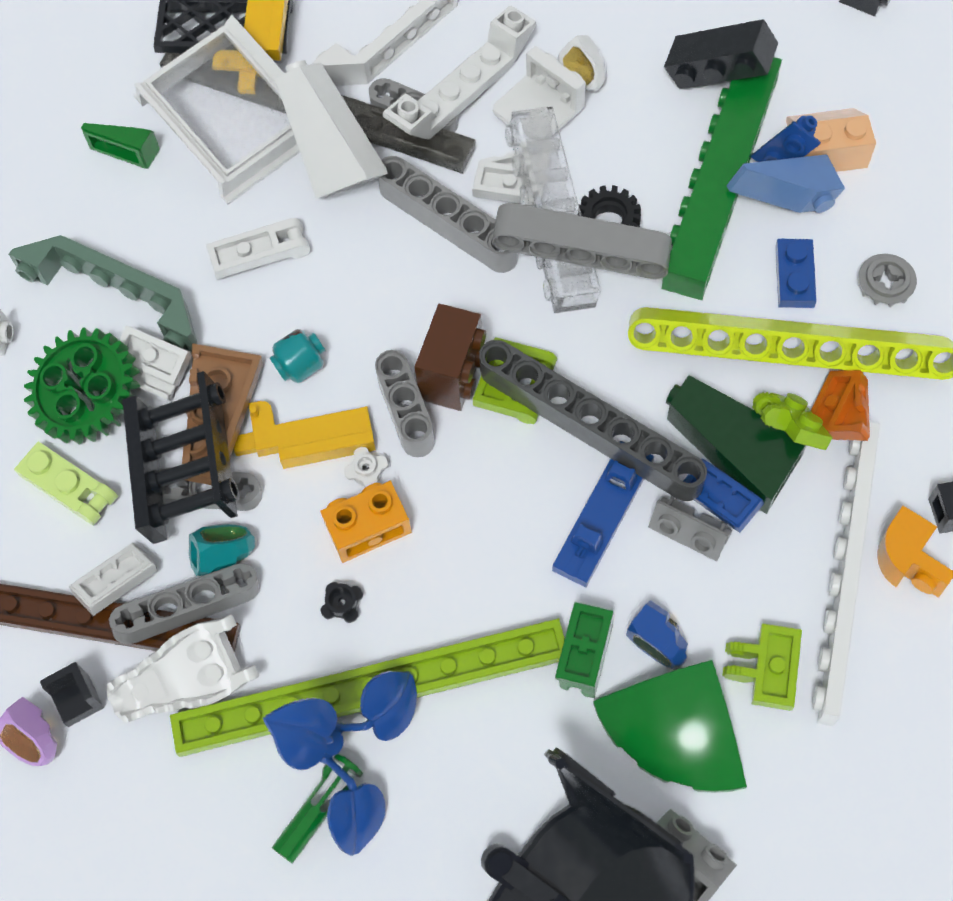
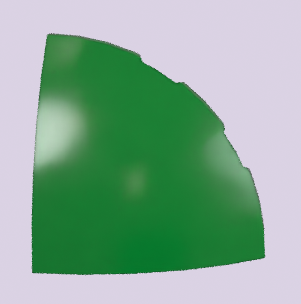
M713 660L659 675L593 701L598 719L617 748L621 747L637 762L638 768L650 776L665 783L672 781L690 786L697 792L718 793L746 789L747 786L735 734Z

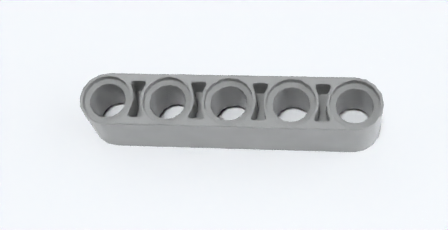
M388 156L382 159L388 174L379 177L378 183L380 193L386 200L491 270L505 273L515 268L518 262V253L496 251L499 248L492 242L496 219L398 156Z
M505 203L499 206L492 238L493 244L501 250L649 279L663 278L668 274L672 238L660 231L516 203Z

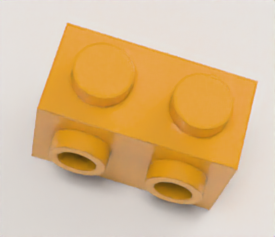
M391 480L383 484L373 483L364 488L362 493L349 499H336L320 511L342 563L412 533L409 518Z

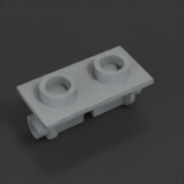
M672 496L670 499L662 497L661 500H658L648 528L718 561L723 547L733 531L726 527L727 523H722L704 513L697 519L693 517L696 509L675 500Z

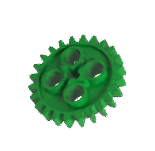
M83 327L79 336L72 330H69L67 341H63L56 336V347L53 349L44 345L45 358L34 357L33 359L39 365L38 369L27 371V374L34 378L33 382L24 384V388L32 393L24 398V402L32 407L27 413L36 419L34 424L54 439L58 438L67 444L72 440L78 445L82 444L84 436L90 441L96 442L97 431L108 436V425L111 422L120 427L121 422L118 415L120 413L124 414L122 399L134 396L130 393L131 389L140 387V383L132 378L140 373V370L132 364L136 358L128 351L129 348L111 333L105 334L98 328L91 333ZM70 362H71V365H72V367H73L72 369H73V371H74L75 373L72 372V370H71V368H70V366H69V363H70ZM107 387L106 391L101 395L103 389ZM90 399L92 400V402H93V404H94V406H95V409H94V410H93V408H92V405H91L92 403H91ZM76 406L75 410L70 414L72 408Z

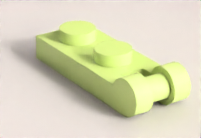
M39 441L14 468L20 477L93 526L101 518L99 513L107 504L112 505L118 497L107 485L98 482ZM90 493L94 495L88 504L83 503Z

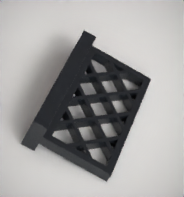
M160 0L153 44L155 53L186 52L200 42L196 39L198 36L206 31L210 33L216 31L217 28L214 26L223 19L228 20L232 13H246L247 0ZM288 0L282 54H287L290 13L293 11V0ZM167 12H184L175 19H172L167 14ZM199 13L215 14L209 17L208 19H205ZM245 16L238 20V22L243 27L245 23ZM193 18L199 25L188 32L182 25ZM174 30L181 35L175 41H163L164 37ZM233 44L225 49L238 51Z

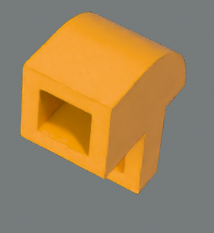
M904 505L890 523L878 545L877 560L884 577L895 587L899 585L905 576L921 592L933 594L939 598L953 579V570L921 551L937 526Z

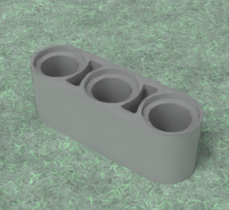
M386 350L375 361L381 393L404 451L412 457H424L433 450L435 444L432 421L407 358L400 351ZM390 370L400 371L398 374L393 376L386 375V373ZM403 400L412 401V404L406 407L397 405ZM415 431L425 433L421 438L414 439L409 437Z

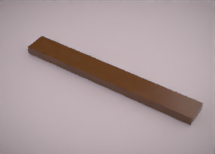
M0 584V625L157 651L169 638L180 631L198 623L215 620L205 617L137 643L123 644L114 638L109 624L111 613L115 608L123 605L122 603L113 602L92 616L73 595ZM157 609L156 614L166 617L174 614V612ZM149 612L143 613L146 622L151 621ZM131 619L123 622L126 628L134 626ZM236 622L237 626L229 631H225L234 652L241 628L238 622Z

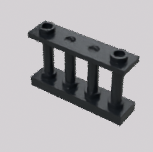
M204 371L197 373L199 393L152 408L147 406L137 395L122 399L135 529L153 544L167 540L166 524L169 523V519L216 504L230 518L238 516L236 501L239 500V490L232 478L222 404L226 403V397L220 383H214ZM202 408L204 424L156 440L155 428L158 427L159 422ZM206 439L208 456L160 472L159 459L163 453ZM210 471L212 489L165 505L163 504L162 491L165 490V486Z

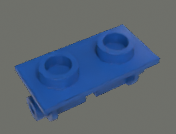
M811 115L801 116L797 122L793 121L755 151L751 158L757 162L804 157L821 144V141L814 137L817 120Z

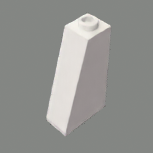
M300 60L287 65V72L274 78L316 199L341 193L388 174L385 165L322 63L307 65L306 60Z

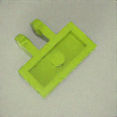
M762 392L753 399L752 408L757 414L759 413L762 416L761 419L765 425L786 431L795 443L826 450L833 438L822 425L823 420L813 414L807 407L808 402L796 394L788 393L787 396L772 392L770 394Z
M762 623L758 645L735 641L726 643L725 652L728 655L744 659L756 658V667L753 669L728 665L723 667L722 676L725 679L742 683L754 682L752 705L792 711L795 705L802 630Z

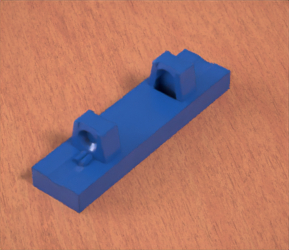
M650 454L646 456V459L653 463L655 456ZM612 459L607 464L552 565L553 572L587 588L644 481V478L636 474L635 469H630L618 463L619 461ZM610 479L624 484L626 490L610 483Z

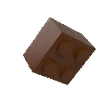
M438 303L414 366L417 386L423 401L462 411L465 400L472 399L477 382L473 377L476 369L480 368L479 351L485 343L487 333L486 330L482 329L481 314Z

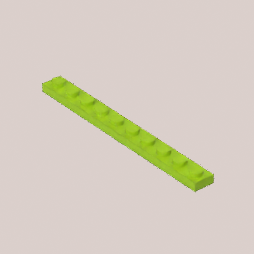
M558 618L171 714L170 721L176 754L179 757L271 735L263 718L279 707L301 699L318 698L329 702L335 709L337 718L361 712L360 700L366 684L376 675L386 671H409L414 677L417 698L559 663L565 640L560 620Z

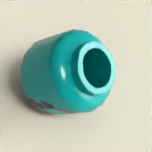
M295 329L273 344L272 352L274 355L269 358L285 382L291 379L295 383H300L323 367L324 362L320 354L326 350L315 333L307 336L303 330Z

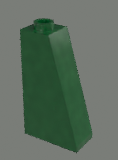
M688 375L682 386L675 384L666 399V404L669 405L667 420L716 468L763 499L764 505L760 508V511L767 514L803 456L807 445L793 442L786 431L765 425L761 419L762 416L759 413L757 414L755 410Z

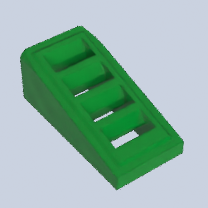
M84 123L81 127L91 150L144 169H149L160 150L152 130Z

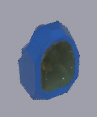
M650 600L631 622L626 636L636 647L657 662L670 669H678L686 662L688 643L680 635L679 626L671 619L669 612Z

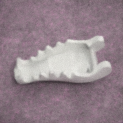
M230 614L219 619L198 623L180 631L169 638L157 651L142 660L136 668L110 681L107 684V699L113 707L114 714L123 723H128L151 713L158 714L172 712L181 708L193 709L207 706L227 697L246 683L258 678L259 672L255 665L241 669L225 631H229L237 626L233 615Z

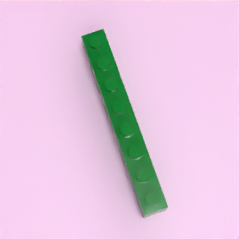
M773 58L768 75L728 81L731 82L730 87L722 88L717 106L722 108L720 115L713 114L708 134L712 135L710 142L704 141L700 150L698 161L703 163L700 169H693L688 188L693 189L690 197H683L678 214L679 217H683L680 226L674 224L670 234L673 247L670 253L668 274L663 277L661 289L703 300L739 195L730 192L726 185L743 164L750 163L751 155L753 154L778 81L782 59Z

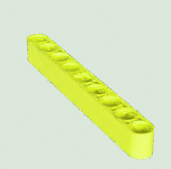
M650 307L635 310L629 320L628 338L633 346L641 350L839 370H861L862 372L940 380L953 378V341L944 336ZM641 323H649L654 327V330L649 334H642L635 327ZM684 326L690 329L691 333L686 337L680 338L676 337L672 331L677 327ZM715 330H722L728 334L722 341H714L709 338V335ZM752 334H761L765 337L757 345L746 342V339ZM792 337L802 340L801 344L795 348L783 346V343ZM828 341L839 343L838 347L831 352H824L820 349ZM865 345L876 346L875 351L870 355L863 356L858 354L860 348ZM909 348L914 350L912 355L906 359L896 358L897 353L902 349ZM942 352L951 353L947 361L943 363L933 362L938 354Z

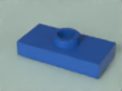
M702 458L701 460L707 468V476L701 495L694 499V501L741 533L764 505L763 499ZM688 474V476L683 480V482L685 483H694L697 481L696 478L691 474Z

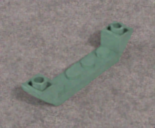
M62 235L13 248L8 254L16 266V273L29 282L37 280L48 286L62 266L74 274L82 272L98 285L103 287L110 285L117 288L125 297L134 301L141 299L149 303L154 310L163 314L157 324L164 336L163 340L190 352H192V343L198 344L188 306L181 290L173 285Z

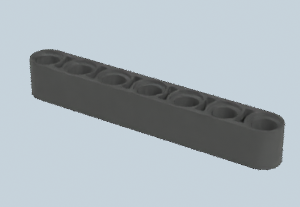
M491 340L481 347L479 351L480 373L487 384L612 460L619 461L618 463L630 469H635L637 475L676 499L692 501L701 495L707 476V468L699 457L501 340ZM493 360L504 362L500 366H491L488 363ZM524 378H530L536 381L534 384L531 385H523L519 383V381ZM554 397H562L567 401L563 404H554L550 400ZM585 416H594L599 421L594 424H588L581 419ZM617 435H626L631 441L619 443L613 438ZM650 454L660 455L664 459V461L660 463H652L646 459V456ZM691 474L697 481L685 483L679 479V475Z

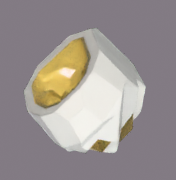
M588 34L575 36L559 52L558 62L570 71L577 72L586 82L585 90L598 91L604 84L606 79L605 60L599 53L600 48Z

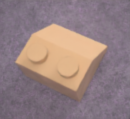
M855 108L787 116V126L793 121L797 122L801 116L811 115L817 120L814 137L821 141V144L804 157L827 154L836 172L868 168L876 146L868 114Z

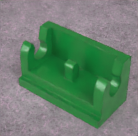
M574 602L555 679L559 680V685L563 690L568 691L570 687L581 689V693L585 697L595 699L613 627L612 610Z

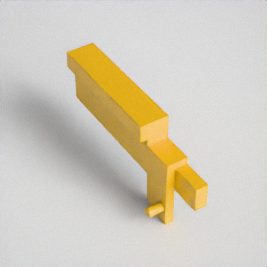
M247 0L244 28L272 60L281 61L288 0ZM220 50L215 53L212 69L239 72L238 94L255 95L257 77L261 76L239 51Z
M266 401L249 403L253 432L238 435L234 446L236 456L257 452L258 457L279 453L283 469L354 455V451L359 447H366L369 452L376 451L367 406L275 425L272 407Z

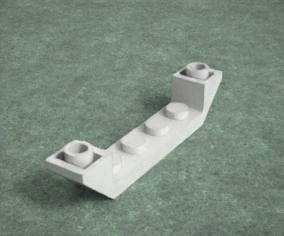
M420 0L415 5L410 6L392 25L386 26L381 34L370 44L363 46L356 56L335 42L330 48L322 51L312 63H322L335 86L368 85L458 7V0Z
M509 5L490 21L488 39L485 44L418 101L405 93L383 111V117L409 135L428 140L431 139L512 68L534 30L536 21L512 5Z

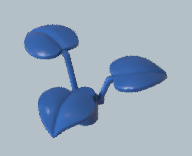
M409 671L382 672L366 684L360 700L361 712L368 719L363 723L342 724L337 722V713L329 702L318 698L293 701L279 707L263 718L273 737L278 754L288 766L297 770H307L321 761V763L328 765L347 784L348 790L338 791L332 796L328 806L327 821L334 842L342 852L350 856L362 851L380 829L385 817V799L379 788L373 784L363 783L357 787L355 780L333 760L332 756L338 754L343 747V732L366 731L372 727L376 738L388 741L398 737L406 730L415 713L417 702L414 677Z

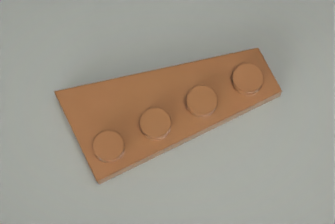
M192 343L193 362L189 377L190 395L199 393L197 373L202 371L214 383L218 382L222 386L226 397V403L222 404L229 457H231L264 364L262 356ZM202 408L186 413L188 416L187 429L204 424ZM206 439L183 447L182 464L208 456ZM210 471L185 479L186 481L212 485Z

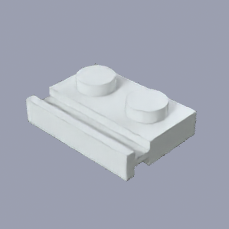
M126 325L119 340L135 356L136 360L132 364L140 370V373L132 378L140 383L139 388L172 402L174 398L172 395L176 386L179 387L192 358V353Z

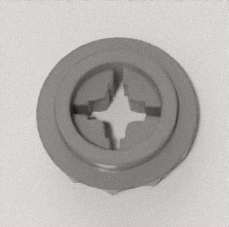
M878 254L870 257L862 264L857 284L863 289V296L872 298L875 305L881 302L888 304L891 308L896 303H905L914 293L917 285V276L911 264L905 259L893 254ZM884 271L888 280L894 281L890 290L885 286L884 282H879Z

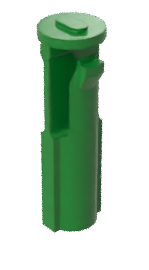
M336 754L333 757L346 773L349 771L359 778L363 775L359 767L345 756ZM326 764L322 769L321 781L271 847L292 864L327 818L328 810L321 812L320 807L341 780L338 776L319 803L315 806L311 804L312 798L332 771ZM346 785L342 790H348V786Z

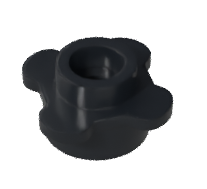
M337 582L328 584L325 588V604L320 609L322 616L328 620L333 617L341 618L346 623L356 621L359 616L357 611L358 601L363 598L361 588L358 586L350 587L347 584H338ZM340 600H345L344 605L340 606L338 604Z

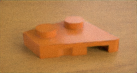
M861 370L830 371L811 409L813 414L823 420L822 425L833 437L832 440L868 441L870 437L868 379Z

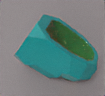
M225 524L201 527L189 534L188 554L191 568L196 576H204L235 565L237 562L247 558L255 548V537L248 528L240 525Z

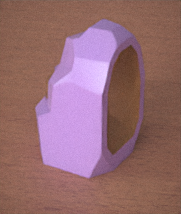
M21 697L7 708L0 717V745L18 760L31 766L47 765L53 761L56 755L57 742L50 733V724L42 717L43 711L24 697Z

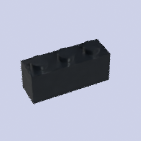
M764 19L677 35L672 43L664 68L679 89L768 75L779 42Z

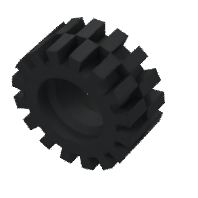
M606 185L600 186L599 193L592 189L589 191V198L584 195L581 199V205L579 204L578 216L595 219L601 213L611 212L622 218L621 224L640 227V204H637V198L634 195L629 197V191L625 188L621 193H618V186L612 185L611 191L606 190Z

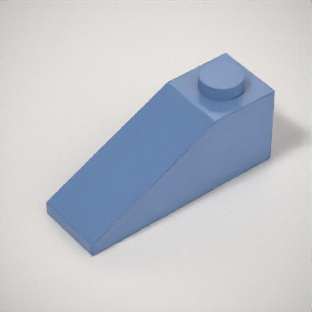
M827 154L745 163L726 185L730 192L798 213L810 211L821 213L830 209L835 204V199L845 189Z

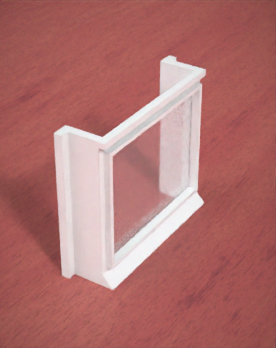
M233 15L229 17L222 27L141 83L137 82L134 84L136 93L133 94L134 98L142 107L149 103L218 182L219 195L227 205L300 153L274 79L284 72Z

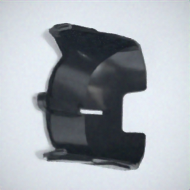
M557 747L553 751L547 749L543 755L556 768L569 805L551 816L534 833L518 855L506 846L497 843L486 848L481 856V867L499 882L488 901H693L694 855L682 847L683 843L648 816L615 798L616 793Z

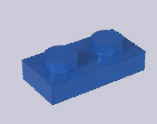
M777 239L775 250L778 308H814L817 299L813 239Z

